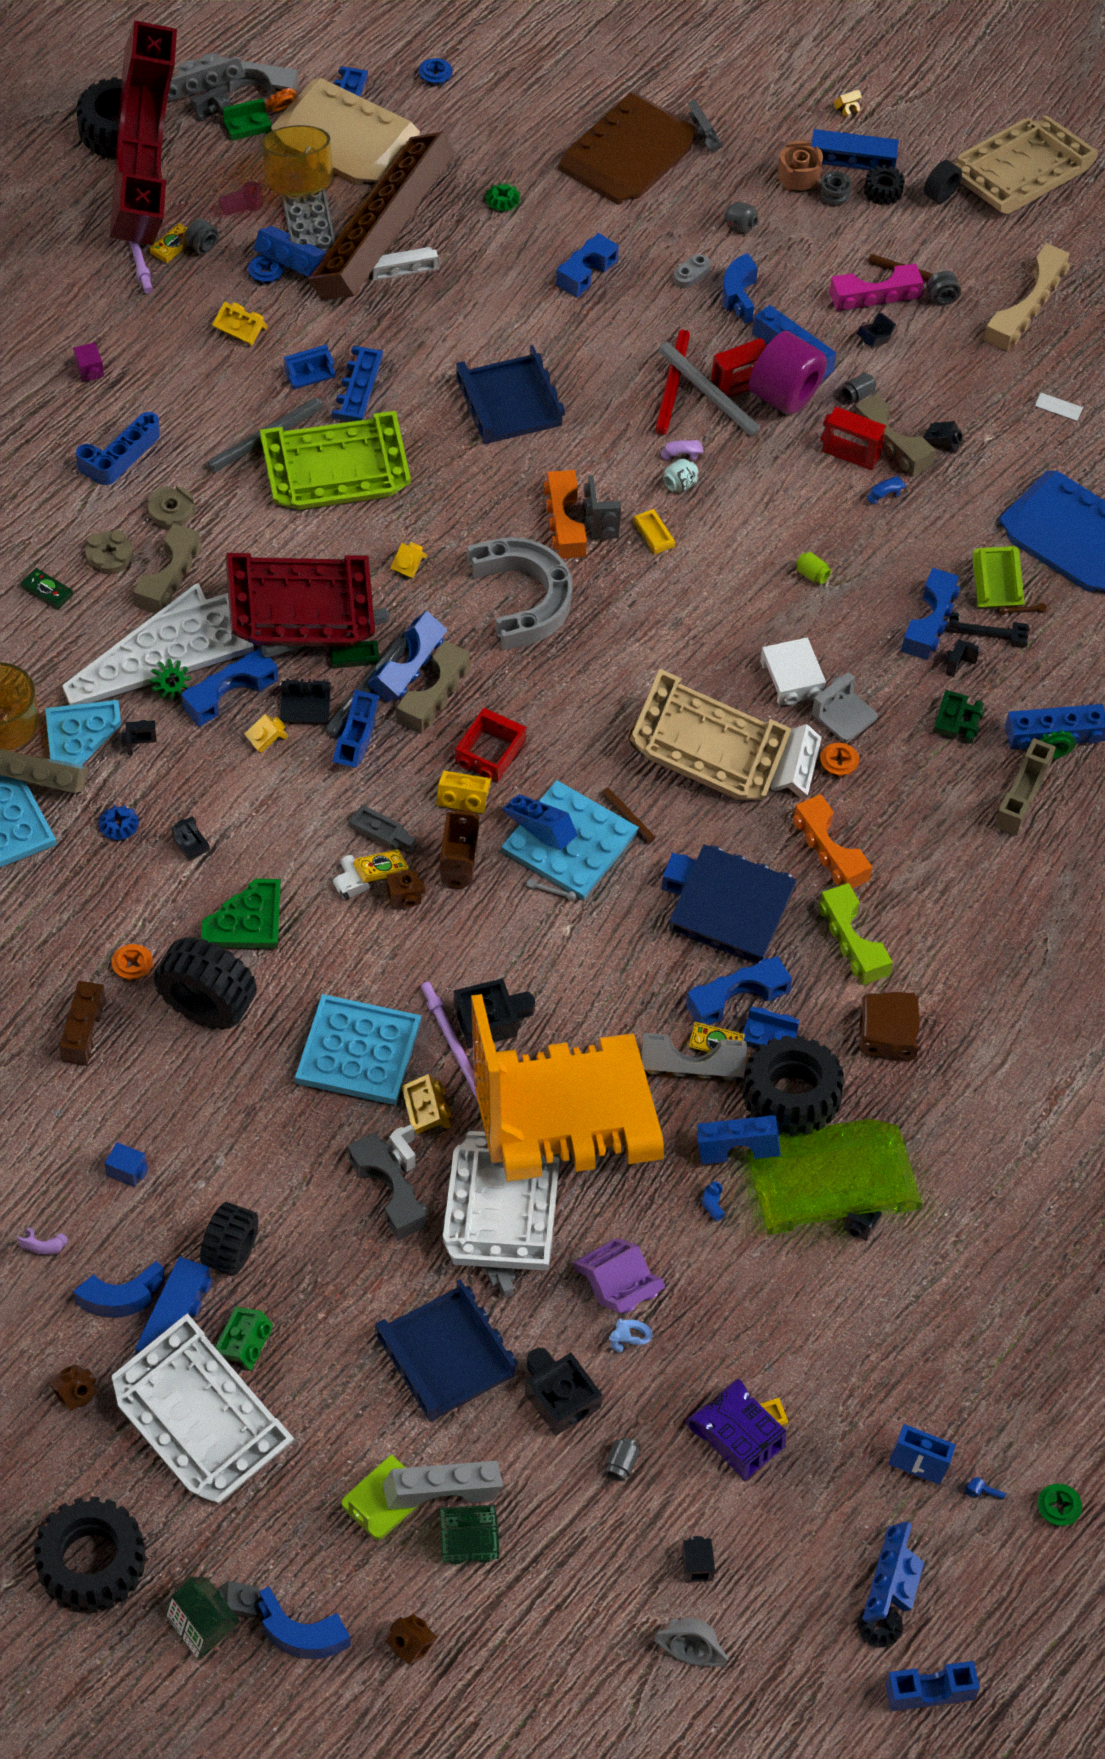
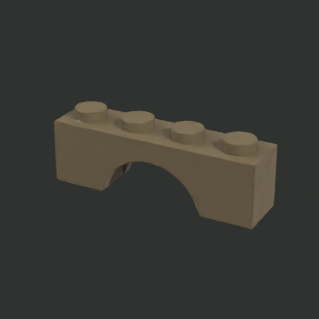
M877 394L855 406V414L886 425L882 449L899 464L902 470L914 477L933 465L936 450L922 436L906 437L894 432L888 425L891 407Z
M173 523L164 538L165 555L172 562L165 570L159 573L143 574L133 591L135 607L157 614L171 603L172 595L175 590H179L185 572L188 573L191 569L192 560L195 555L198 556L201 552L202 542H200L199 531Z
M444 640L433 656L432 671L438 677V682L433 687L424 691H408L396 708V722L421 734L427 726L430 727L435 720L437 711L445 707L449 694L451 692L454 693L458 688L461 677L468 674L471 668V663L469 662L470 652Z
M1033 738L1016 780L999 808L994 827L1013 835H1018L1050 768L1056 749L1055 746Z

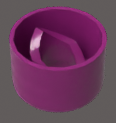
M783 331L771 340L758 358L750 376L749 391L784 414H794L801 410L817 391L826 371L827 358L822 351L790 331Z

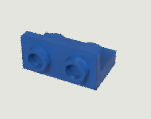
M750 1007L743 1032L745 1034L744 1041H746L748 1047L756 1049L762 1044L767 1045V1042L774 1038L780 1040L782 1036L789 1035L790 1038H796L800 1020L787 1014L780 1015L770 1012L765 1008Z

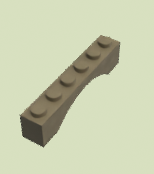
M0 748V775L72 793L84 791L88 767Z

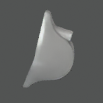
M697 1618L672 1619L668 1629L658 1631L654 1639L657 1644L674 1657L688 1664L725 1667L728 1661V1656L720 1647L714 1629L706 1622Z

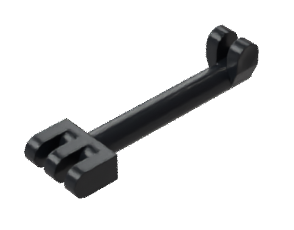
M950 613L949 631L1011 639L1010 646L1025 648L1028 646V624L1013 622L1012 629L959 622V613Z

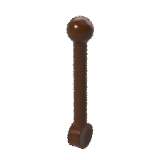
M1044 603L1029 607L1007 608L1001 606L998 612L1001 615H1005L1008 612L1024 611L1044 613L1047 606Z

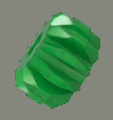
M167 658L165 665L158 661L157 666L159 670L152 668L150 671L156 677L149 678V682L157 683L152 687V691L158 692L160 690L159 697L164 698L167 695L170 700H174L175 693L181 697L182 691L180 689L189 688L188 685L184 684V681L191 680V676L183 675L188 671V668L186 666L180 668L181 661L179 660L172 663V660ZM172 675L175 679L169 685V683L165 682V678H169Z

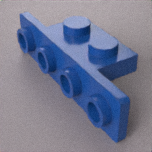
M908 1521L889 1526L886 1531L879 1562L872 1580L870 1594L865 1605L863 1620L866 1623L886 1618L891 1602L903 1612L912 1610L924 1562L906 1547L912 1524Z

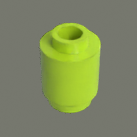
M812 552L802 553L796 561L797 571L813 583L822 585L831 575L832 569L829 568V565Z

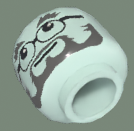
M679 459L665 469L664 483L669 490L682 493L697 483L698 468L693 462Z

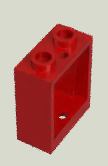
M759 338L714 355L711 382L727 397L730 398L749 391V380L752 370L767 346L764 340ZM753 363L752 367L732 374V370Z
M835 406L832 413L827 414L823 422V427L826 428L820 440L823 442L822 452L873 471L881 456L886 425ZM835 429L868 441V447L835 436Z
M483 708L456 747L455 763L463 769H469L480 774L482 777L491 778V780L498 783L525 743L527 727ZM483 731L511 743L497 765L470 752Z

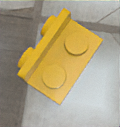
M224 301L212 326L252 346L261 328L266 330L268 327L263 321L264 317L254 311L251 314L244 311L245 308L235 302L231 305Z
M443 770L438 784L436 805L484 813L487 796L491 787V778Z
M427 1074L401 1086L410 1123L414 1127L416 1134L437 1125H441L445 1129L451 1127L449 1120L451 1111L444 1101L445 1088L441 1081H437L430 1074Z

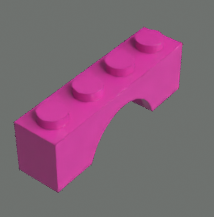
M915 263L895 266L893 275L888 280L880 283L862 281L853 273L832 276L829 293L836 311L850 310L921 298L924 282Z

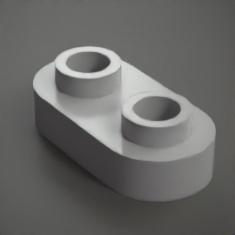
M701 254L690 257L675 269L673 276L674 284L680 288L693 286L709 273L710 259Z

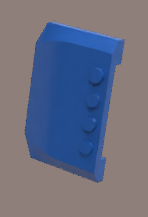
M1046 471L1000 517L999 525H1003L1011 543L1079 587L1089 592H1095V589L1105 591V500L1059 471Z

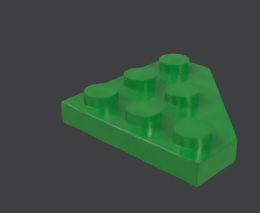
M255 878L239 895L236 893L222 904V908L212 916L208 915L202 920L201 938L208 940L209 943L220 945V948H278L281 879Z

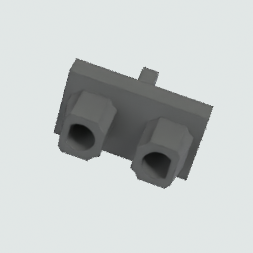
M224 83L207 89L206 93L201 96L195 95L190 98L192 109L195 110L197 119L200 121L214 113L222 114V109L231 104L227 94V85Z

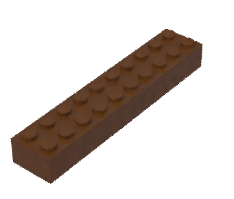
M443 132L410 137L309 277L308 280L322 300L346 296L352 297L359 292V288L369 278L370 272L379 262L384 252L390 248V244L400 234L401 228L409 221L413 211L420 205V201L430 191V187L435 180L440 177L444 167L450 163V159L455 151Z

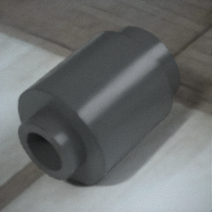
M862 373L845 383V386L842 387V394L847 402H858L875 392L876 381L872 375Z
M628 1438L614 1441L605 1462V1474L608 1477L624 1482L626 1477L631 1475L640 1450L636 1447V1442Z

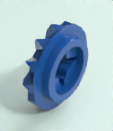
M439 58L425 60L419 66L420 79L425 80L426 84L433 83L435 86L436 83H440L443 85L445 81H450L452 66L447 61ZM435 69H437V75L433 74Z
M260 255L250 261L248 265L249 276L253 277L255 282L260 280L262 284L266 281L273 283L275 279L280 280L281 274H284V266L269 257ZM262 269H264V270L270 269V272H269V271L262 272Z
M114 804L111 809L105 808L104 813L99 816V829L101 833L112 840L129 838L136 832L139 825L138 816L135 814L134 809H128L125 804L122 807H117ZM116 817H120V820H122L121 828L115 822Z

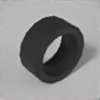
M949 160L941 161L928 176L924 185V194L936 203L941 204L945 202L957 189L962 178V169Z

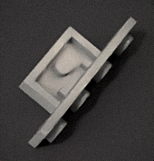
M217 52L205 54L193 61L187 60L182 62L181 65L177 66L178 76L173 77L171 80L167 102L245 77V71L239 57L221 62Z

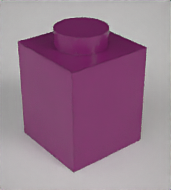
M95 342L73 347L75 365L82 382L104 377L103 362Z

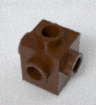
M403 870L387 875V891L391 908H411L421 904V894H425V885L423 879H418L417 870Z
M76 1364L64 1368L59 1373L60 1376L49 1382L60 1404L69 1411L88 1404L92 1397L98 1393L94 1386L96 1379L88 1368L84 1370Z
M412 1614L404 1619L402 1617L398 1618L389 1629L391 1633L385 1642L392 1648L395 1655L410 1665L423 1659L438 1637L427 1627L423 1619Z

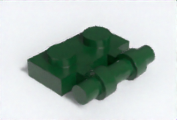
M945 690L933 733L956 739L959 731L965 734L964 742L973 743L974 737L979 732L978 723L984 715V703L976 700L974 705L967 704L969 696ZM963 715L970 717L969 722L962 720Z

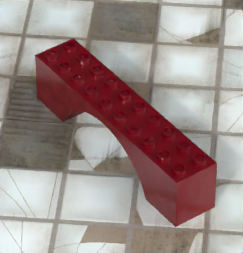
M134 20L124 49L110 238L154 245L164 219L166 180L162 178L161 152L165 113L175 67L176 28Z

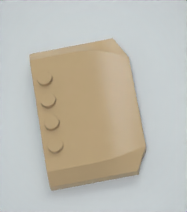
M322 78L312 79L271 126V133L273 136L276 135L283 149L348 181L361 185L364 182H375L376 185L409 138L420 135V131L411 121Z
M1046 115L1042 116V120L1033 121L1031 118L1023 119L961 153L955 165L962 169L960 182L1000 212L1010 214L1088 170L1097 159L1098 151Z
M659 669L631 734L630 740L647 759L737 800H764L792 729L772 719H769L768 723L758 720L679 684L682 678Z

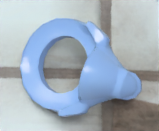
M619 1319L615 1325L616 1329L609 1336L610 1347L612 1350L620 1353L623 1351L622 1342L632 1345H642L650 1342L652 1330L640 1321L633 1319L622 1321V1319ZM629 1328L641 1331L645 1338L632 1337Z

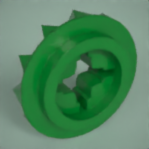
M499 182L498 186L491 185V188L486 190L485 199L491 208L499 211H508L519 204L520 192L517 191L516 186L511 187L509 183L502 185Z
M1063 729L1059 732L1052 731L1049 735L1043 734V738L1039 739L1056 747L1053 759L1069 754L1076 745L1075 737L1072 736L1071 732H1064Z
M1057 1483L1051 1484L1041 1491L1037 1508H1039L1041 1518L1049 1521L1050 1525L1055 1524L1063 1528L1069 1524L1073 1525L1080 1517L1082 1501L1079 1494L1073 1488ZM1057 1497L1059 1498L1061 1505L1068 1506L1064 1507L1062 1515H1060V1512H1058V1508L1053 1507V1505H1055Z

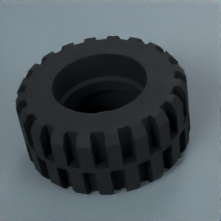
M112 77L111 80H99L98 84L93 83L90 85L88 90L85 89L81 94L76 108L79 136L85 146L96 154L101 153V156L107 158L113 156L114 159H116L119 121H112L106 118L119 115L122 79H117V77Z
M184 937L173 942L155 969L153 977L156 991L159 995L163 996V1000L173 1007V1010L177 1013L180 1012L188 1020L195 1021L196 1024L206 1025L211 1029L219 1028L220 1030L229 1029L240 1022L256 995L257 987L254 976H251L249 968L245 967L239 958H235L232 955L233 953L220 948L218 944L209 943L208 940L202 938L198 940L196 937Z
M790 1035L782 1036L780 1040L776 1038L771 1039L767 1042V1045L762 1044L756 1048V1052L752 1053L748 1058L743 1085L745 1107L751 1112L752 1118L775 1115L778 1131L781 1135L783 1132L789 1133V1136H797L798 1133H803V1135L811 1134L814 1129L819 1131L826 1126V1123L829 1124L833 1121L835 1114L839 1112L841 1106L844 1072L842 1066L839 1065L840 1061L836 1055H831L830 1049L825 1045L821 1047L819 1042L813 1039L808 1041L803 1036L790 1038ZM794 1077L807 1081L814 1089L802 1094H790L779 1090L772 1083L781 1078Z
M81 1497L74 1499L75 1504L68 1506L67 1503L59 1506V1513L51 1512L46 1518L47 1526L41 1525L37 1532L39 1539L35 1540L34 1559L41 1585L45 1587V1591L51 1599L56 1597L57 1604L64 1608L70 1604L72 1611L81 1613L82 1608H88L89 1613H98L99 1607L105 1606V1609L109 1610L114 1607L113 1602L116 1600L122 1603L128 1598V1590L135 1591L139 1585L138 1577L143 1576L145 1569V1548L138 1523L134 1517L129 1516V1511L125 1507L120 1506L117 1509L115 1501L106 1499L105 1503H102L99 1497H90V1501L83 1502ZM91 1535L102 1536L116 1545L117 1554L114 1560L100 1572L79 1574L71 1571L64 1565L63 1557L66 1550L73 1542L82 1537Z

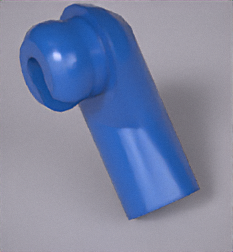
M713 1181L704 1189L702 1205L714 1221L718 1222L726 1215L718 1204L723 1187L719 1182Z

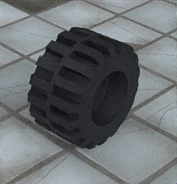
M227 1201L222 1203L213 1214L205 1231L200 1250L201 1264L227 1275L235 1276L243 1268L252 1251L258 1232V1214Z

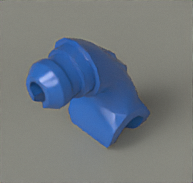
M894 476L873 486L871 493L867 496V500L871 504H877L879 499L884 498L886 494L891 492L898 497L901 494L900 491L907 485L901 478Z

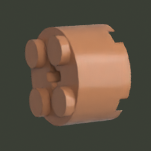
M799 140L786 144V148L780 151L777 172L778 179L784 185V189L794 191L815 189L817 187L823 161L821 150L817 146L815 148L810 146V142Z

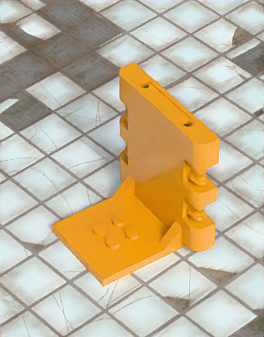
M482 994L471 996L475 1092L491 1162L503 1163L507 1182L542 1177L541 1156L545 1157L546 1164L553 1163L554 1154H560L564 1162L569 1161V1152H571L576 1172L595 1169L594 1149H597L598 1156H605L606 1147L611 1146L615 1154L622 1153L621 1145H624L628 1164L664 1159L663 1136L634 1033L601 1037L598 1039L599 1052L596 1051L595 1045H588V1053L581 1054L579 1047H573V1055H570L567 1042L547 1045V1059H545L544 1052H537V1060L530 1061L528 1054H522V1062H519L515 1049L496 1052Z

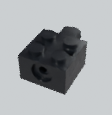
M503 978L454 990L453 1006L468 1049L473 1048L471 996L482 994L493 1042L517 1037L518 1019L533 1016L535 1012L534 996L528 991L509 996Z
M545 1348L533 1349L528 1354L526 1366L532 1376L526 1379L525 1395L555 1436L601 1409L602 1393L572 1352L558 1361H555Z

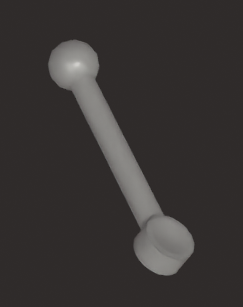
M535 879L527 880V888L530 890L538 888L567 897L570 901L576 899V893L573 891L565 892L538 884Z

